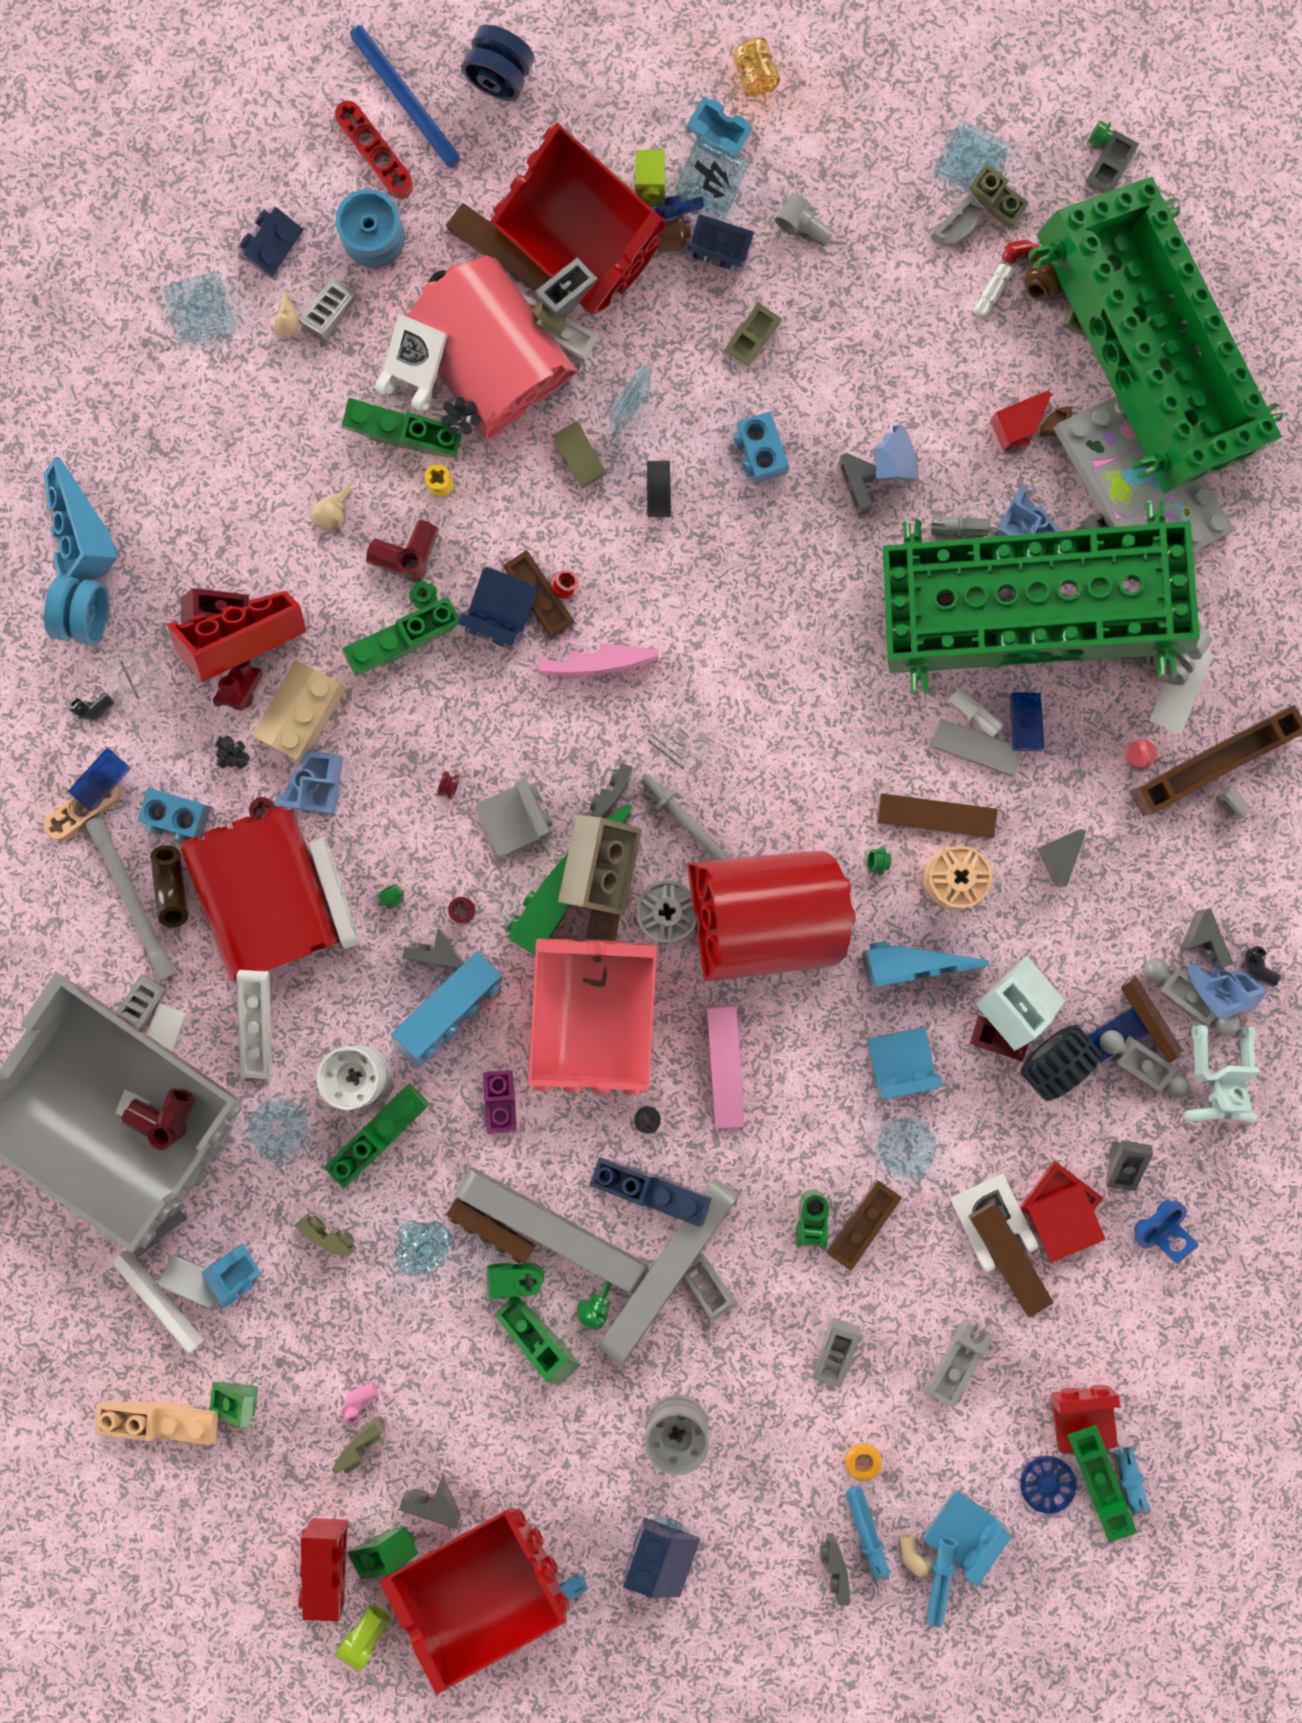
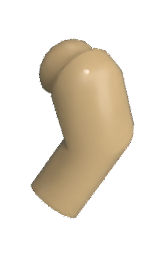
M914 1534L900 1535L903 1564L917 1577H927L928 1574L933 1572V1562L931 1559L922 1558L916 1553Z

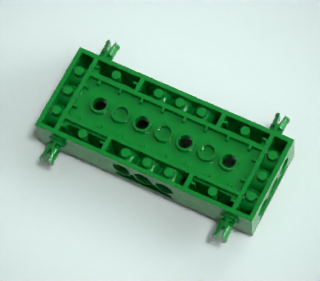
M1151 176L1057 210L1036 234L1042 246L1030 250L1029 260L1039 258L1032 266L1033 268H1039L1048 263H1052L1058 280L1146 455L1145 458L1136 460L1133 463V470L1146 468L1136 477L1144 479L1154 473L1164 494L1253 457L1282 438L1275 422L1282 420L1283 412L1270 413L1280 405L1277 403L1270 404L1269 406L1266 405L1173 219L1180 214V206L1169 207L1177 199L1170 198L1164 201ZM1110 262H1112L1115 265L1116 271H1114L1113 266ZM1134 312H1136L1141 317V323ZM1160 364H1162V365L1165 366V368H1166V370H1167V374H1166V372L1161 368ZM1185 415L1191 418L1192 425L1188 422Z
M1159 499L1157 513H1155L1152 500L1145 502L1147 524L922 542V522L915 519L914 533L912 534L909 522L906 520L902 523L904 544L883 546L889 672H910V694H917L918 681H921L925 695L930 692L928 671L1157 655V677L1163 679L1167 664L1170 678H1175L1178 676L1176 654L1194 653L1200 639L1191 521L1166 523L1165 500ZM1128 579H1134L1139 583L1140 589L1136 592H1127L1122 584ZM1065 584H1072L1077 588L1078 592L1072 597H1065L1060 593V588ZM1003 589H1011L1016 596L1013 600L1004 602L999 599L998 593ZM943 593H949L954 597V602L949 606H941L937 602V598Z

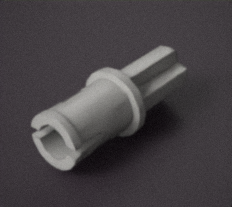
M959 515V517L932 516V524L944 525V527L932 526L931 535H957V538H961V535L988 536L991 526L990 520L986 518H963L962 515Z

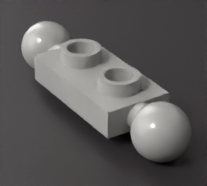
M1153 958L1145 963L1143 970L1147 979L1154 982H1163L1157 991L1200 1023L1209 1026L1214 1020L1216 1029L1224 1035L1234 1034L1239 1029L1240 1022L1238 1017L1234 1015L1219 1019L1203 1001L1190 976L1179 967H1174L1169 973L1166 963L1161 959Z
M1109 1030L1102 1034L1100 1046L1106 1053L1116 1054L1112 1059L1115 1063L1160 1093L1166 1088L1167 1093L1174 1098H1182L1188 1094L1190 1090L1189 1081L1182 1075H1174L1178 1069L1131 1036L1124 1042L1123 1036L1117 1031Z

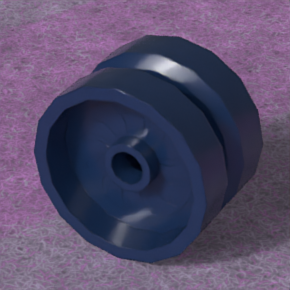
M481 25L478 27L471 42L472 49L468 50L461 64L462 74L480 91L500 100L514 101L519 97L525 84L524 77H527L535 61L534 53L528 44L512 32L495 25Z

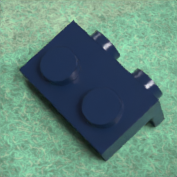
M276 206L268 209V211L263 209L254 221L258 226L252 235L248 232L238 245L242 249L238 257L242 260L247 259L269 277H273L304 230Z
M699 214L692 240L687 250L694 252L692 257L705 262H709L710 258L720 260L721 267L736 271L737 266H745L755 231Z

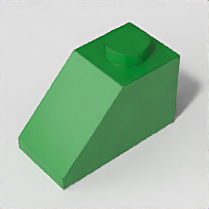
M405 1526L390 1529L348 1551V1554L360 1579L392 1574L415 1557L418 1552L414 1545L415 1542L412 1534L407 1531Z

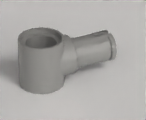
M791 194L776 216L775 222L789 234L795 235L797 232L800 234L804 232L825 247L834 230L813 217L814 213L811 212L812 206L804 197L798 194Z

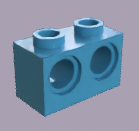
M771 411L738 421L733 438L737 450H743L745 460H742V465L746 477L751 476L753 483L757 484L787 474L789 464ZM755 430L760 432L763 437L755 441L751 440L747 434ZM765 457L771 461L772 465L768 468H762L756 461L759 458Z
M148 788L137 822L147 824L145 830L163 835L164 830L175 832L173 838L181 841L197 836L201 840L211 806ZM163 805L165 816L161 820H157L155 818V810ZM191 813L194 822L191 827L185 829L182 823L183 818Z

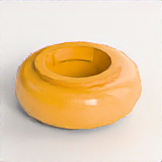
M859 1443L851 1447L847 1452L845 1465L853 1478L860 1481H869L875 1478L881 1471L882 1458L879 1451L871 1444ZM864 1454L869 1455L872 1458L870 1467L865 1470L858 1469L855 1465L857 1457Z

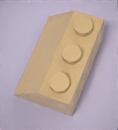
M295 660L252 736L301 762L307 751H311L346 688L341 683L318 670Z

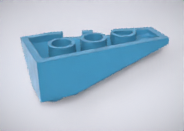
M54 457L44 473L48 509L55 511L53 526L50 527L51 537H58L59 552L53 554L57 574L78 578L80 582L91 580L107 573L117 559V549L113 545L109 531L61 458Z
M887 941L870 943V949L863 950L868 984L871 986L915 980L916 977H932L946 972L953 973L989 966V961L984 959L901 946H887Z

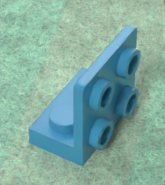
M920 1027L872 1037L867 1040L880 1098L889 1099L942 1088L940 1075L935 1074L925 1028Z
M955 1490L924 1534L923 1539L937 1551L940 1538L946 1536L957 1540L959 1545L955 1564L962 1568L967 1580L978 1587L1012 1535L1003 1522L963 1493Z

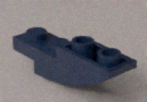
M602 1157L598 1158L590 1182L592 1187L637 1205L650 1207L698 1227H703L712 1199L709 1196L689 1189L685 1185Z

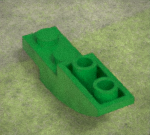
M348 397L341 428L369 436V439L422 453L453 458L457 456L462 436V430H460L458 435L450 434V426H444L440 421L406 412V414L399 413Z
M446 597L396 620L394 625L343 647L342 652L356 677L378 666L382 668L431 643L459 626L460 618L449 597Z
M409 1083L323 1168L345 1189L430 1103Z

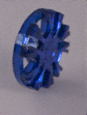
M1039 1455L1026 1463L1027 1465L1023 1467L1019 1479V1486L1027 1504L1034 1510L1045 1514L1057 1513L1068 1507L1073 1501L1077 1489L1076 1478L1069 1465L1053 1455ZM1043 1462H1052L1051 1468L1044 1470ZM1036 1465L1042 1470L1039 1474L1033 1469ZM1058 1465H1061L1062 1467L1055 1475L1054 1471L1056 1470ZM1029 1472L1035 1475L1034 1481H1026ZM1068 1472L1070 1481L1061 1482L1059 1480L1060 1477ZM1033 1486L1036 1487V1489L1026 1492V1488ZM1061 1486L1069 1488L1070 1492L1061 1491ZM1035 1494H1041L1038 1504L1030 1500ZM1060 1494L1065 1500L1056 1506L1053 1497ZM1045 1497L1049 1498V1507H1045Z

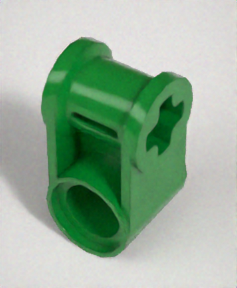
M808 1190L801 1196L799 1220L796 1227V1247L813 1245L820 1246L824 1250L827 1249L829 1204L823 1193L818 1190ZM812 1199L822 1201L821 1208L816 1212H811L807 1209V1204Z
M497 1263L486 1266L488 1298L504 1299L535 1295L544 1282V1270L536 1263ZM527 1274H531V1279H536L533 1285H529L528 1280H523Z

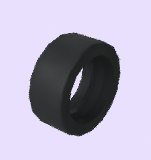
M669 460L647 461V515L649 518L671 517Z

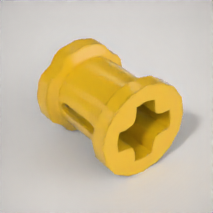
M433 464L425 471V483L433 495L444 497L450 494L454 485L453 479L450 476L449 470L444 465ZM436 477L444 479V483L440 485L438 482L435 483L434 479Z

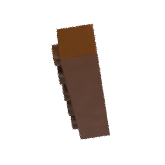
M458 1197L446 1214L452 1223H460L465 1226L464 1229L467 1232L478 1234L481 1236L480 1239L487 1244L491 1242L499 1252L503 1254L507 1252L512 1255L511 1258L517 1263L523 1262L525 1264L536 1246L531 1241Z

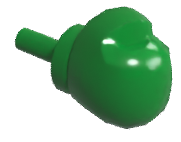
M605 1281L599 1296L592 1293L589 1300H583L578 1303V1319L583 1326L589 1329L597 1330L603 1327L607 1321L608 1307L611 1302L606 1297L612 1286V1283L609 1281Z

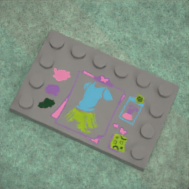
M1116 396L1058 423L1053 428L1108 527L1147 524L1145 502L1152 500L1155 513H1157L1159 499L1165 500L1166 523L1191 521L1193 553L1234 531L1205 477L1164 494L1154 473L1144 479L1136 477L1146 468L1133 470V463L1136 460L1145 458L1146 455Z

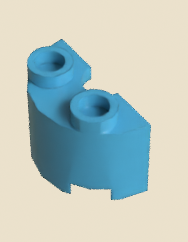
M703 97L686 125L687 132H693L697 136L698 141L696 144L704 151L716 158H720L722 154L728 155L730 160H733L738 155L753 127L749 125L746 119L739 115H735L733 118L727 116L723 112L724 107L720 102Z
M243 1243L201 1271L205 1282L222 1308L238 1299L235 1293L241 1295L254 1286L252 1280L261 1274Z

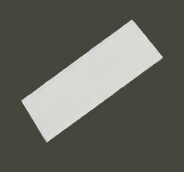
M1205 651L1201 659L1193 660L1195 668L1192 673H1188L1189 677L1184 685L1178 686L1167 682L1164 683L1149 721L1182 734L1214 654Z

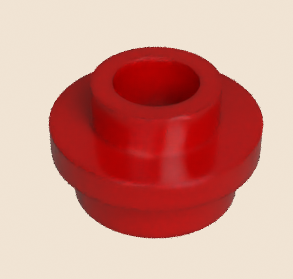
M562 570L552 576L550 588L556 596L570 599L578 592V578L573 572Z

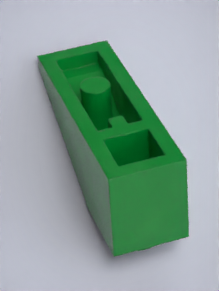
M519 1296L511 1297L494 1314L546 1382L560 1386L581 1365L559 1337Z

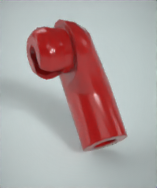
M1026 239L1009 242L1004 247L1005 252L1002 254V259L1007 263L1014 264L1018 256L1024 255L1029 258L1030 250L1041 246Z

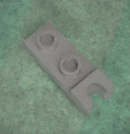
M963 1319L954 1334L955 1338L925 1390L927 1394L951 1408H954L979 1360L985 1355L993 1339L992 1334L986 1330H983L977 1338H970L973 1326L967 1319Z

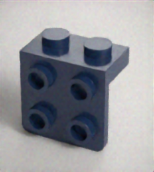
M486 567L482 570L470 608L461 614L458 624L466 627L465 631L472 635L482 636L484 634L493 638L492 642L499 646H513L521 640L538 589L534 584L492 567Z

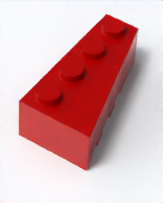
M286 590L250 600L246 607L240 608L233 607L232 605L221 608L223 612L221 614L205 618L203 613L193 616V621L178 625V622L175 621L167 624L174 650L201 682L211 679L306 633L301 606Z

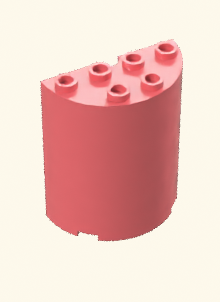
M488 255L463 265L456 263L449 267L445 276L437 282L432 281L422 289L423 295L406 315L448 334L437 374L455 399L463 397L466 405L471 401L476 404L477 408L474 415L480 417V422L475 426L486 442L525 414L532 404L541 402L579 373L552 334L536 323L538 317L534 314L533 308L499 261Z
M536 939L528 1086H533L535 1091L543 1092L551 1091V1087H563V1091L569 1093H580L582 1087H591L593 1093L611 1094V1089L623 1090L625 1095H641V1091H649L657 960L656 945L594 939ZM600 956L602 961L594 962L592 958ZM604 966L606 967L607 978L605 986L597 987L583 982V978L602 981Z

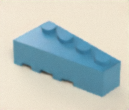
M476 951L391 1033L393 1045L419 1069L435 1055L446 1040H450L459 1031V1027L466 1019L470 1020L481 1009L480 1005L487 997L492 999L501 990L502 974Z

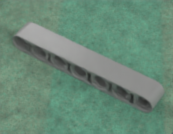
M469 1167L455 1193L464 1202L629 1293H635L649 1267L640 1259L475 1168Z
M716 1178L712 1180L703 1193L712 1198L703 1227H698L685 1221L682 1223L599 1343L598 1348L621 1366L632 1353L683 1279V1275L687 1273L738 1199L739 1195Z

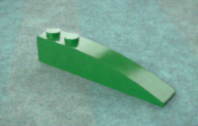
M626 804L607 819L624 824L633 807ZM568 853L555 866L537 891L531 890L522 903L526 907L520 917L515 915L506 928L510 932L507 938L533 955L536 954V939H550L571 907L569 904L558 902Z

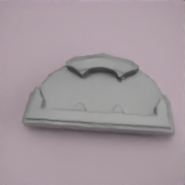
M972 194L931 234L930 239L941 245L953 246L962 244L972 236L979 222L978 203Z

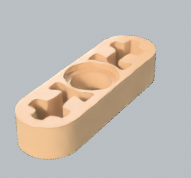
M109 778L98 779L45 819V833L53 839L64 840L84 827L87 821L99 816L119 801L122 794L120 785L115 780ZM103 785L107 787L112 786L113 788L110 790V798L102 796L95 801L89 797L90 794L94 797L101 795L104 792L102 789ZM81 801H87L90 805V812L85 817H79L76 813V806ZM70 816L76 821L75 824L73 821H67L63 824V832L53 830L56 827V820L63 822Z

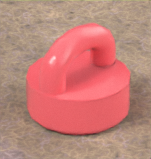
M1145 739L1131 742L1125 750L1127 763L1136 769H1143L1152 765L1157 755L1155 746Z

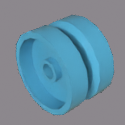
M362 189L353 192L341 202L336 212L335 225L347 254L356 263L365 267L379 268L394 261L400 255L405 244V231L395 203L386 194L372 189Z
M58 575L54 578L49 587L44 607V625L49 638L70 641L73 638L76 643L91 646L99 643L104 634L109 613V595L105 584L91 580L80 582L78 578Z

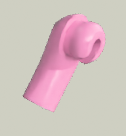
M374 1382L347 1394L342 1409V1416L347 1424L353 1425L358 1423L364 1402L378 1397V1391Z

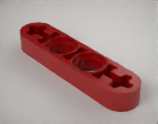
M352 101L341 102L335 110V117L339 127L389 193L398 199L408 197L413 190V181L407 169L360 107ZM344 113L353 114L357 123L355 128L351 121L344 117ZM363 133H371L374 138L370 144L362 145L358 142L359 136ZM387 155L391 158L388 166L381 168L375 165L377 157ZM394 171L398 179L404 181L405 186L403 188L395 185L394 179L391 176Z

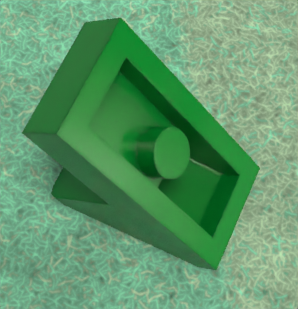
M212 1382L209 1410L218 1411V1417L239 1428L250 1427L252 1416L255 1415L258 1386Z

